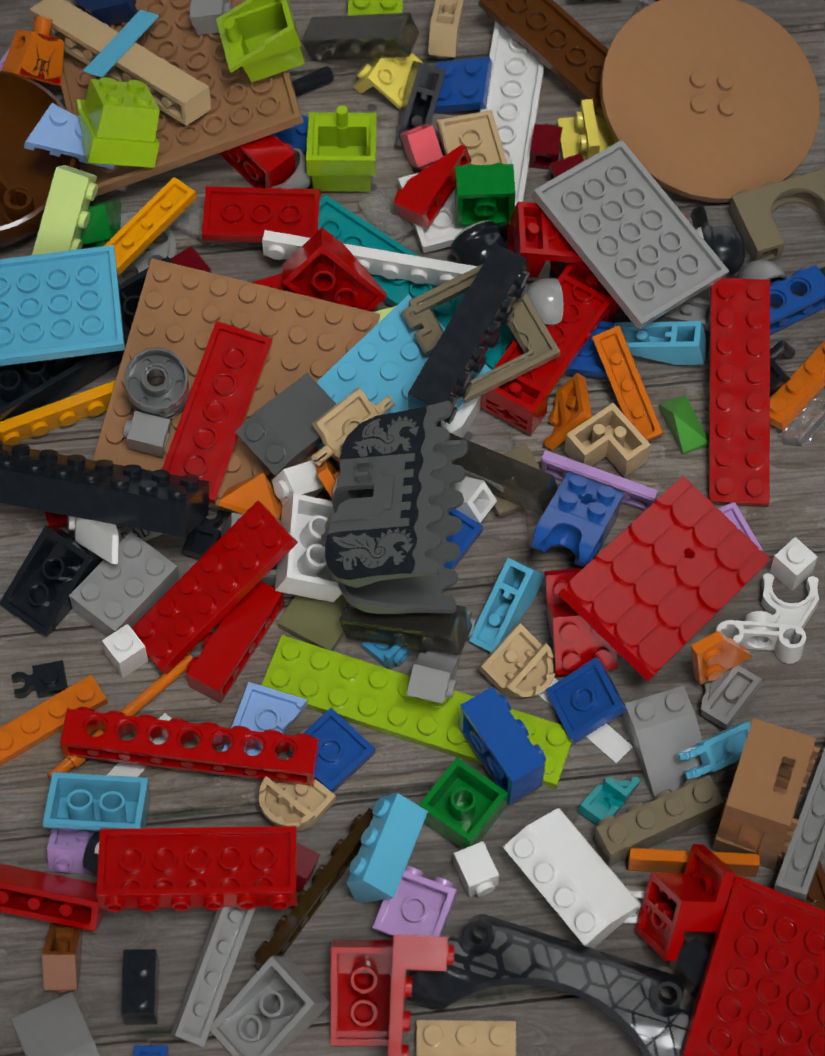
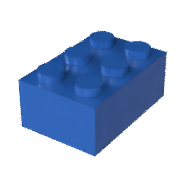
M492 686L460 705L459 730L496 785L508 792V803L511 805L542 786L546 757L542 749L537 744L533 746L528 739L529 733L524 723L520 719L515 720L511 714V706L507 698L503 694L498 695Z

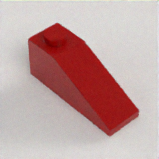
M460 145L410 178L405 186L398 190L395 195L394 205L399 217L429 229L455 188V167L470 164L472 161L466 146Z

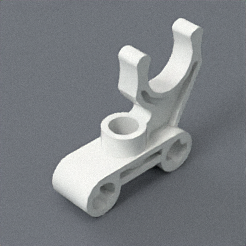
M766 573L763 575L761 583L763 590L761 604L767 612H751L747 614L746 621H723L717 626L716 631L725 634L727 638H732L740 647L744 645L747 649L775 651L778 660L783 663L792 664L799 661L802 656L806 641V633L803 629L818 606L819 595L817 586L819 579L815 576H810L805 587L808 595L806 599L799 603L791 604L777 598L772 588L774 576Z

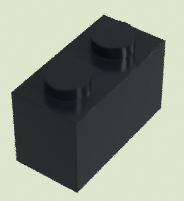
M123 950L121 1015L124 1024L158 1025L159 958L157 950Z

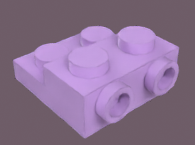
M406 866L394 898L383 900L373 925V930L394 937V934L441 936L458 895L457 890L452 888L454 884L440 877H435V880L432 881L422 877L424 872Z

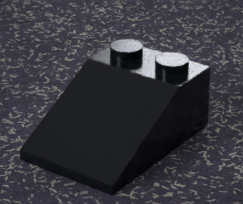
M45 525L2 597L0 605L44 636H48L72 610L69 595L104 559L77 543L74 537L62 529Z

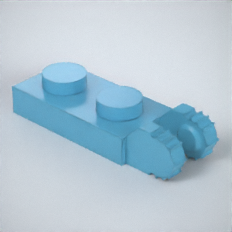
M750 721L738 723L697 742L696 746L678 752L679 760L686 761L700 755L702 761L701 765L686 770L684 772L685 778L692 779L705 773H713L739 761L751 726Z

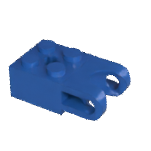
M568 472L539 520L530 547L542 552H546L551 546L567 547L576 556L574 564L584 568L599 553L614 526L624 493L610 486L586 479L584 476Z

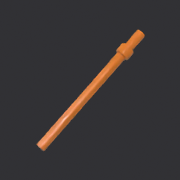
M188 653L168 674L164 673L120 712L127 716H134L186 671L193 657ZM99 729L92 736H100L104 733V730ZM64 756L65 759L48 772L47 775L51 779L53 772L68 773L72 768L77 769L86 759Z

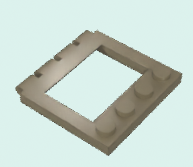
M482 265L409 300V307L401 312L411 331L422 327V329L414 333V337L426 356L432 353L444 332L432 309L466 293ZM525 294L522 300L517 299L513 305L515 311L508 323L509 328L525 354L473 380L471 379L469 381L472 383L471 389L466 398L463 399L465 403L560 356L558 346L527 294Z

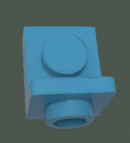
M381 623L362 643V649L382 666L391 670L396 664L401 665L410 654V638L406 635L399 637L385 624Z

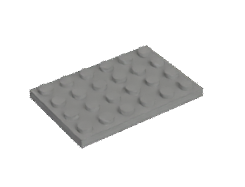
M623 140L539 186L531 194V197L638 330L715 284L720 279L725 278L729 273L727 267Z

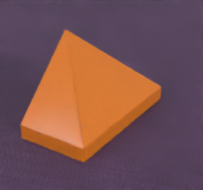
M264 472L227 488L218 505L244 514L259 500L278 521L281 518L283 507Z

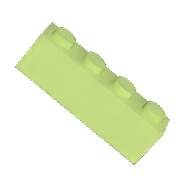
M67 165L56 167L32 255L82 248L83 241L80 240L82 229L87 227L90 220V212L87 211L90 201L95 199L98 191V184H95L96 175Z

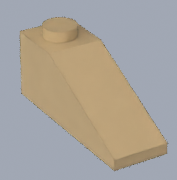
M464 0L435 1L430 22L428 55H434L439 59L456 57Z

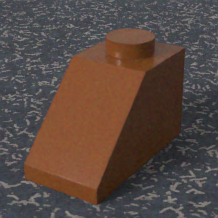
M50 924L42 953L44 990H53L57 993L77 990L81 974L83 929L61 924Z

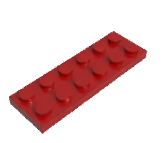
M218 321L215 322L162 467V470H167L173 475H195L200 480L209 481V502L214 504L217 501L239 439L235 431L245 422L273 344L272 338Z
M259 500L132 627V630L145 645L148 656L162 672L168 674L298 543Z

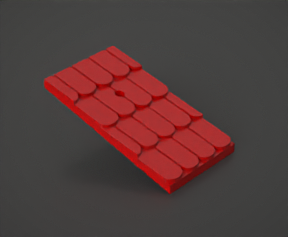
M684 476L666 490L558 593L575 612L647 681L771 560L762 550L758 549L759 547L740 529H737V526L718 508H715V505L696 487H693V484Z

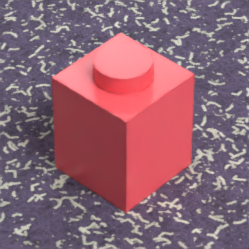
M423 124L400 133L410 166L420 167V170H424L443 157L433 125Z

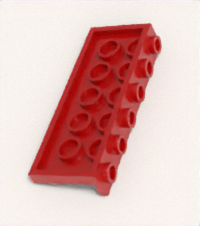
M297 826L100 829L96 896L101 909L110 912H120L125 908H138L141 911L150 912L157 910V908H172L176 911H186L191 907H204L207 910L215 911L221 910L223 907H238L242 910H252L257 906L286 909L297 905Z

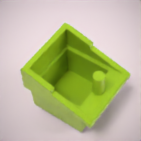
M246 0L216 18L230 73L243 66L252 83L305 64L301 50L302 45L289 0Z
M103 77L100 80L90 79L85 100L76 99L75 103L87 162L155 168L160 145L156 137L160 109L147 85L138 80L121 82L108 77Z
M344 105L338 106L336 112H309L306 167L307 176H312L313 189H320V191H371V176H376L377 113L348 112L347 107Z

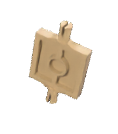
M357 388L314 421L312 426L321 437L324 445L323 448L311 456L312 460H316L314 463L320 466L332 456L340 465L341 449L346 437L360 423L374 416L383 415L394 407L395 402H390L393 399L387 395L375 405L368 400L361 388Z

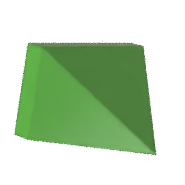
M686 394L658 405L682 455L709 446V440Z

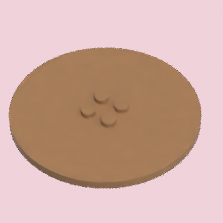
M659 0L640 10L623 25L608 49L600 76L601 106L606 124L615 143L623 140L661 187L683 197L706 202L727 203L731 202V197L740 191H750L770 182L784 181L799 167L814 142L820 117V101L816 79L809 61L794 38L779 23L761 10L742 1Z

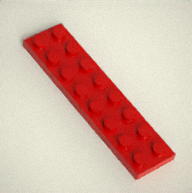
M722 278L710 286L708 500L714 505L736 503L737 506L768 507L770 504V279Z

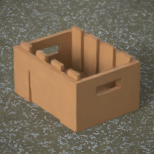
M752 719L712 851L758 854L760 856V866L774 870L776 863H783L799 821L793 818L799 794L804 793L815 764L814 759H817L820 748L814 746L815 737L762 720Z

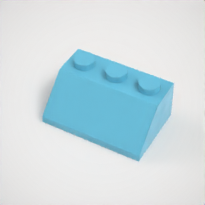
M53 772L43 827L100 831V829L145 828L150 806L148 778Z
M399 793L381 796L375 803L371 823L361 837V848L350 864V875L346 884L355 901L359 903L394 898L428 813L427 810Z

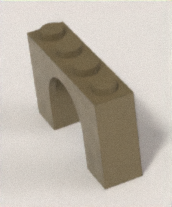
M820 167L808 174L791 176L781 182H770L754 190H743L731 197L729 214L736 229L742 236L745 248L752 261H774L781 259L785 243L772 217V213L778 208L788 204L805 205L816 211L825 224V167Z

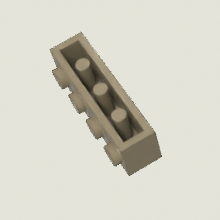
M710 775L701 779L699 777L687 780L682 785V788L673 792L670 789L656 795L653 801L645 805L642 802L632 805L626 810L625 814L615 818L614 815L602 819L595 828L593 841L604 861L610 867L627 859L631 848L649 849L720 816L724 800Z

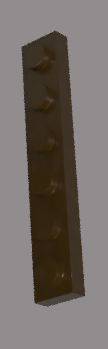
M368 808L363 816L361 814L356 816L350 825L349 830L351 832L345 841L340 839L331 851L333 857L327 865L321 864L312 877L314 882L307 891L303 889L297 895V905L289 916L283 915L274 928L275 935L269 942L265 940L259 946L254 956L257 958L255 960L257 971L271 956H283L349 868L352 860L358 855L361 848L362 834L369 827L373 818L372 809Z

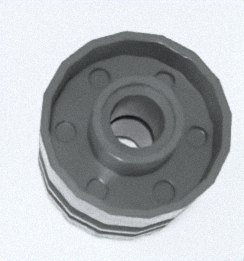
M159 347L149 348L136 354L127 364L124 374L128 402L134 412L139 411L170 420L180 415L184 410L190 389L187 368L179 356L171 350Z

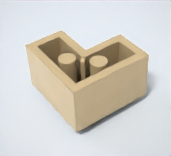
M612 403L566 434L564 452L572 460L589 466H593L604 457H607L618 471L626 477L648 462L651 444L618 407Z

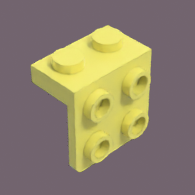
M394 38L385 45L380 43L372 51L370 56L373 59L369 64H364L357 72L358 80L353 87L362 94L374 86L401 111L413 60L423 62L397 38Z

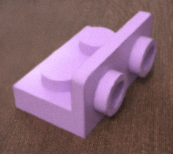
M52 828L47 846L48 870L51 872L98 875L85 869L82 863L88 841L97 830Z

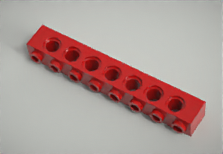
M88 707L67 708L60 740L64 756L264 780L267 776L276 782L314 786L320 751L319 739L304 733L292 736L284 735L277 730L271 729L259 732L251 731L244 726L220 727L212 722L193 724L180 718H172L168 721L160 720L147 714L135 717L127 716L120 711L95 712ZM96 729L104 730V733L100 736L93 737L90 735ZM126 733L136 734L131 740L121 739ZM157 737L167 738L162 744L152 743ZM191 740L198 742L197 746L193 748L183 746ZM221 744H226L230 746V748L224 752H218L215 750V748ZM251 748H258L261 750V752L255 756H250L246 754V752ZM282 752L293 754L291 758L286 760L277 757Z

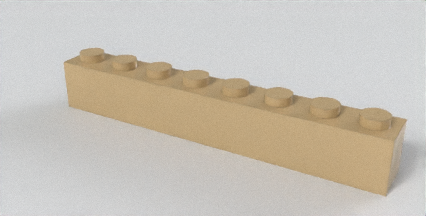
M43 0L29 9L32 30L36 16L52 19L49 36L62 39L64 41V51L87 65L119 33L87 12L72 5L67 0ZM134 43L105 74L106 77L116 81L128 82L129 80H138L143 82L150 90L159 109L186 126L211 110L209 86L137 43Z

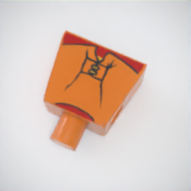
M36 16L33 31L22 29L16 31L2 71L61 86L64 41L49 36L52 19Z

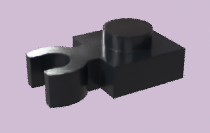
M218 510L217 516L214 519L205 518L201 525L196 526L187 535L182 549L183 555L200 559L221 538V531L217 530V528L223 523L222 511Z
M63 660L32 666L33 674L27 675L24 672H16L11 675L13 683H25L24 687L14 689L15 697L19 699L29 696L32 691H36L38 699L55 696L68 688Z

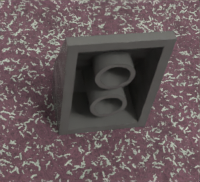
M306 373L258 409L235 433L270 471L277 476L283 469L300 464L322 443V439L312 426V423L336 405V403Z

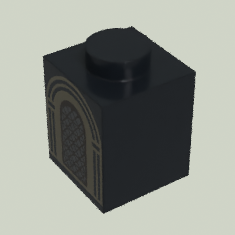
M697 937L689 942L684 940L677 961H668L669 968L676 976L680 977L684 987L691 996L700 989L710 955Z

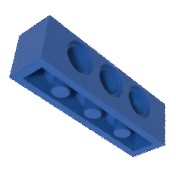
M817 265L807 269L801 268L791 277L783 281L777 280L770 284V306L777 307H770V335L825 309V276Z

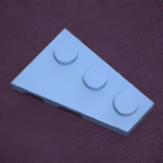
M51 103L25 141V149L34 151V148H40L50 151V155L58 157L61 154L77 157L79 162L112 170L116 166L87 162L78 116L54 103Z
M248 682L232 727L244 726L251 731L259 732L271 729L284 734L306 708L308 700ZM225 744L222 752L228 750L230 746ZM251 748L246 752V754L250 756L258 755L261 752V750L258 748Z

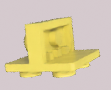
M593 99L581 100L580 111L576 112L575 117L558 119L557 125L562 127L561 150L563 159L581 153L585 161L615 144L606 121L600 115H595Z

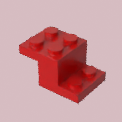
M583 567L544 571L547 624L553 642L556 676L571 674L596 657L603 662L606 670L618 669L617 651L558 595L560 590Z
M692 844L684 873H650L635 931L665 961H677L680 948L684 943L685 931H717L726 908L730 890L734 885L735 872L704 844Z

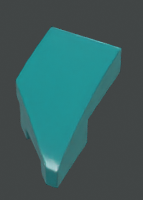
M631 777L630 780L614 781L613 778H605L603 784L597 785L580 804L578 812L596 825L608 816H615L639 786L641 779Z

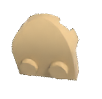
M519 623L514 626L477 669L501 693L513 698H527L542 693L552 683L555 676L552 660L554 659V654L547 643L542 645Z
M266 776L259 789V804L263 815L276 826H297V832L311 828L336 801V795L316 779L314 786L276 782Z

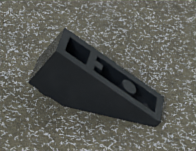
M413 60L404 91L395 140L396 145L404 147L400 133L423 124H431L446 70Z

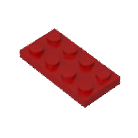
M206 186L202 240L262 242L265 230L311 238L319 230L320 189Z

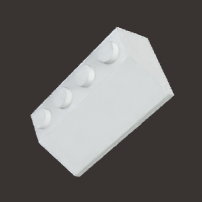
M560 808L527 825L503 846L586 947L594 949L642 906Z

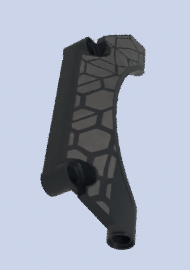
M478 914L471 918L463 932L462 938L455 936L448 938V944H454V964L447 965L446 972L421 970L414 972L412 997H406L408 1001L441 1011L467 995L491 987L510 984L547 986L581 997L607 1013L625 1029L644 1056H680L691 1019L689 1011L680 1009L684 995V984L680 977L675 974L487 914ZM481 925L485 927L488 937H477L473 933V926ZM672 986L678 995L674 998H666L661 994L660 988Z

